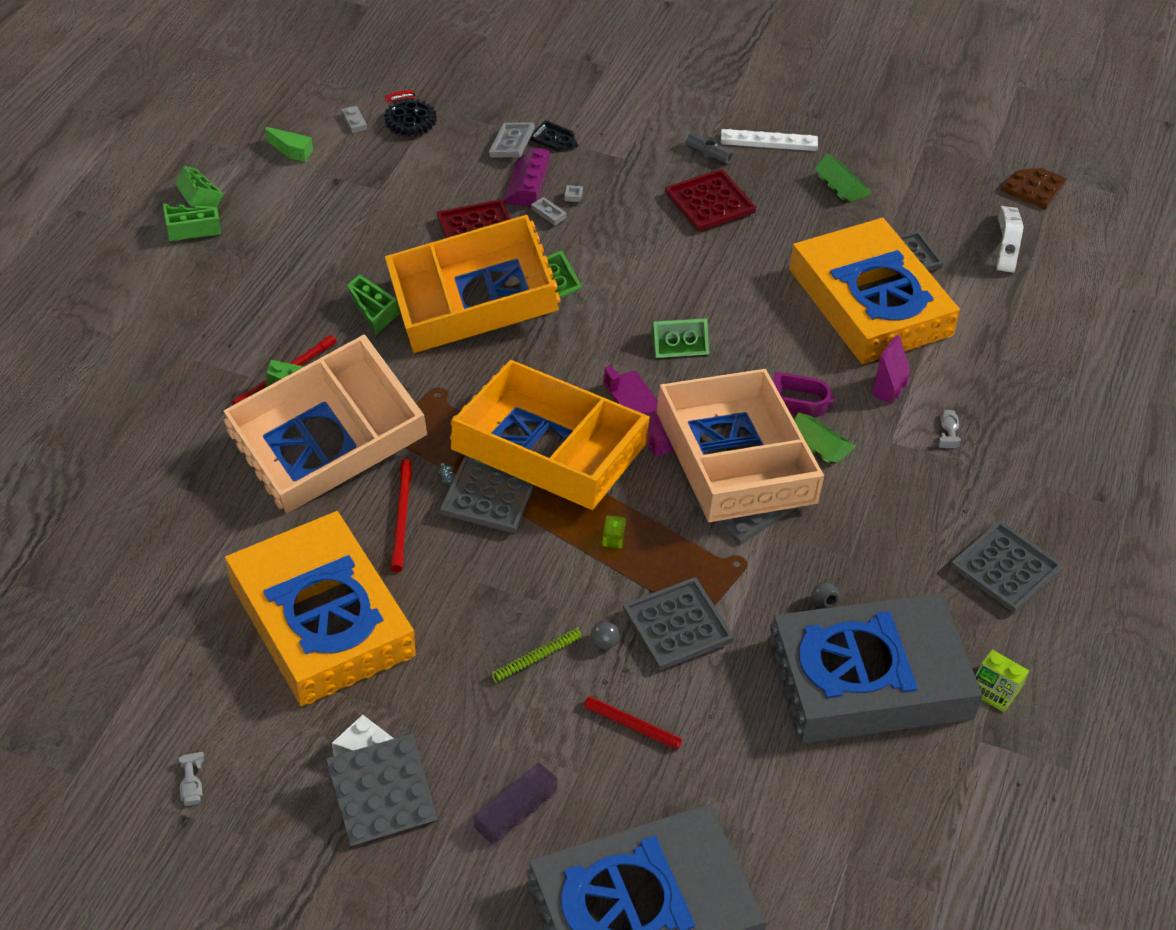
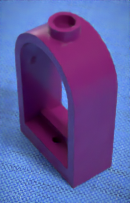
M775 371L773 383L780 396L783 388L815 394L823 399L819 402H809L782 397L790 414L797 415L800 412L812 417H820L828 411L829 407H833L835 396H831V389L824 381Z

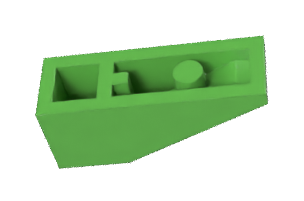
M270 127L265 128L266 140L269 144L290 159L306 162L313 151L312 137Z

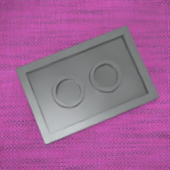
M534 122L503 123L489 150L490 157H521L535 129Z

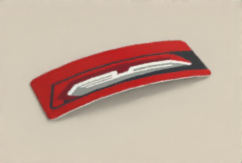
M405 90L385 95L387 103L405 98H416L413 90Z

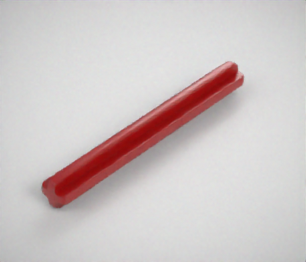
M588 696L585 700V708L675 750H678L682 745L683 739L591 696Z

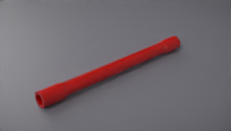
M330 334L289 364L304 365L321 352H325L337 343L335 337ZM266 379L234 399L232 405L266 388Z
M403 459L400 467L394 550L391 560V570L393 572H401L403 570L409 485L412 474V461L410 459Z

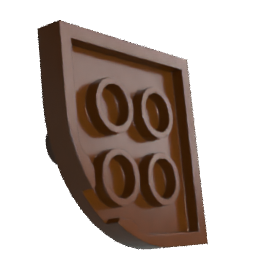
M1044 168L1023 169L1013 173L1002 185L1001 191L1046 210L1066 184L1067 178L1047 171Z

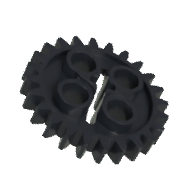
M412 98L410 101L405 99L404 102L399 100V103L393 102V106L389 105V109H386V113H384L387 128H390L391 132L395 131V134L401 133V136L407 134L408 137L411 134L416 136L417 133L423 135V131L428 133V129L432 130L437 122L434 107H431L430 103L426 104V101L420 102V99L414 101Z

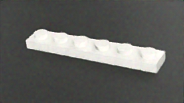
M722 129L721 144L817 151L818 136Z

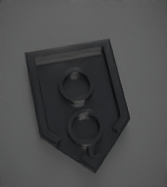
M547 120L530 137V140L554 150L578 147L572 130Z

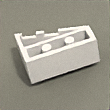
M362 715L332 742L333 755H340L394 738Z

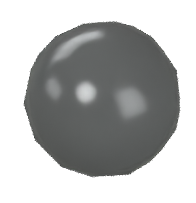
M828 582L817 584L811 593L812 602L819 609L835 607L840 598L836 586Z
M605 621L595 624L591 631V639L595 646L600 649H611L619 640L620 633L618 627Z

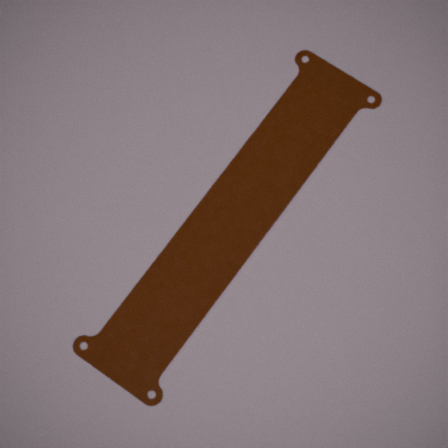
M433 388L416 403L424 414L427 435L405 448L456 476L465 455L451 449L450 436L452 433L451 420L460 411L447 403L448 392L445 389ZM439 392L442 395L441 397L437 398L434 396V394ZM535 486L523 514L525 518L652 592L660 591L696 577L715 606L748 566L746 559L738 555L729 558H719L608 494L591 510ZM739 561L741 565L739 567L733 566V562Z

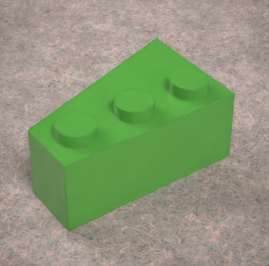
M183 166L175 182L188 204L193 207H218L224 195L223 192L195 168Z
M163 203L169 241L221 234L217 207L195 206V208H185V205L170 207L168 204Z
M359 274L347 285L352 301L375 335L401 313L398 300L362 275Z

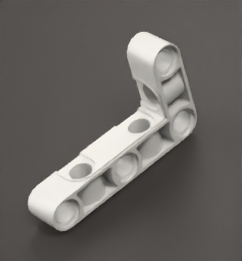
M1000 206L998 221L1002 231V240L996 270L1014 273L1023 233V222L1018 208ZM1009 244L1014 245L1011 251L1005 249Z

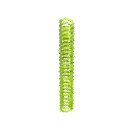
M579 627L577 629L574 628L570 633L563 634V636L556 638V640L553 639V641L542 645V647L535 649V651L532 650L528 655L521 656V658L510 662L507 666L504 665L503 668L500 667V669L493 671L492 677L494 682L497 683L494 673L497 679L501 681V678L505 679V676L508 678V674L512 676V672L514 674L516 671L519 672V668L522 670L523 667L526 668V665L530 666V663L533 664V661H540V657L544 659V656L547 657V653L551 655V652L554 653V650H561V646L564 648L565 645L568 646V643L572 644V641L575 642V639H582V634L578 630Z

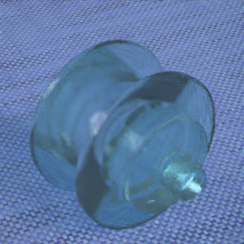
M441 463L439 471L436 472V474L441 475L439 482L448 483L449 486L452 485L451 481L456 476L451 471L454 466Z

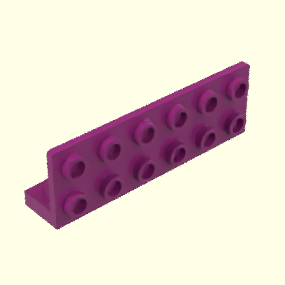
M611 365L604 367L603 384L615 401L620 405L650 416L646 444L655 457L674 451L656 413L658 400L638 373L634 370L619 375Z

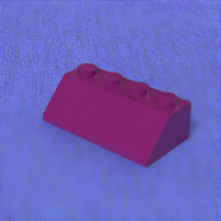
M533 148L517 159L504 203L531 207V204L539 200L549 169L550 150Z

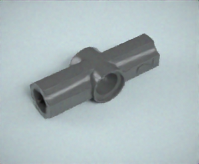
M690 132L685 141V144L701 151L702 156L707 159L715 158L729 164L734 155L733 151L717 144V140L713 137L704 138L694 132Z

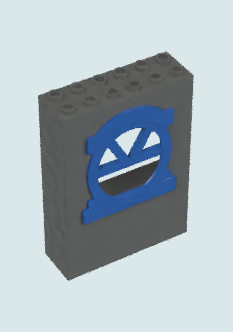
M943 593L774 615L773 624L770 625L771 636H768V644L770 649L773 648L774 664L779 667V681L784 684L785 700H789V714L791 718L794 717L795 734L799 735L801 743L973 720L975 718L982 693ZM863 631L873 634L887 645L892 658V666L882 678L869 682L853 632ZM835 634H843L847 648L828 643L827 640ZM821 650L849 658V660L830 673L822 663ZM854 667L859 683L840 680L839 677Z
M711 804L530 860L529 870H527L529 881L526 883L530 895H534L536 899L534 906L537 915H542L544 920L542 922L543 930H612L608 926L623 910L632 930H764L766 925L765 918ZM635 865L650 871L657 877L664 892V904L660 913L653 921L643 927L617 866ZM607 869L615 889L590 885V882L598 873ZM585 895L619 901L599 922H596L587 910Z

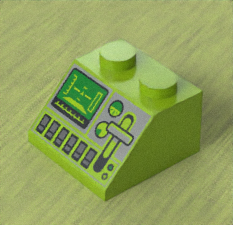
M992 649L975 675L982 693L981 699L1005 712L1024 686L1029 670Z

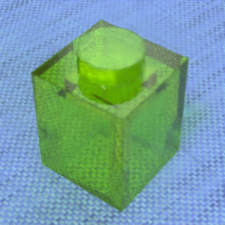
M607 515L602 546L622 549L626 531V518Z

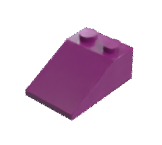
M895 335L880 356L872 393L873 396L891 404L896 398H900L903 387H907L911 379L909 377L910 367L899 335Z

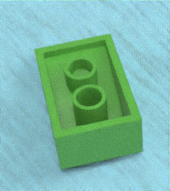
M562 250L547 256L549 263L547 268L551 267L553 278L551 279L556 281L558 290H555V292H558L560 298L583 289Z

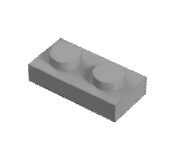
M357 106L341 109L342 116L352 133L367 130V124Z
M544 197L531 204V210L554 226L567 218L565 211Z

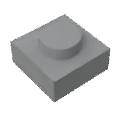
M567 185L565 201L581 203L583 187Z

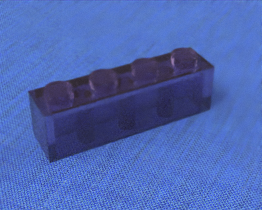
M538 762L474 815V828L492 845L498 840H503L514 826H519L528 814L536 812L541 803L547 798L551 799L556 794L558 778Z

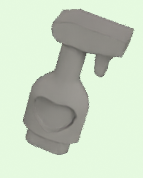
M943 410L940 415L942 428L948 432V437H946L945 433H942L938 446L939 448H957L961 442V439L956 437L955 431L959 428L958 415L955 414L954 410Z
M203 752L186 754L179 758L180 766L184 768L185 777L179 786L180 797L184 801L185 806L201 803V798L203 797L202 784L194 776L193 766H197L198 771H202L201 765L205 762Z

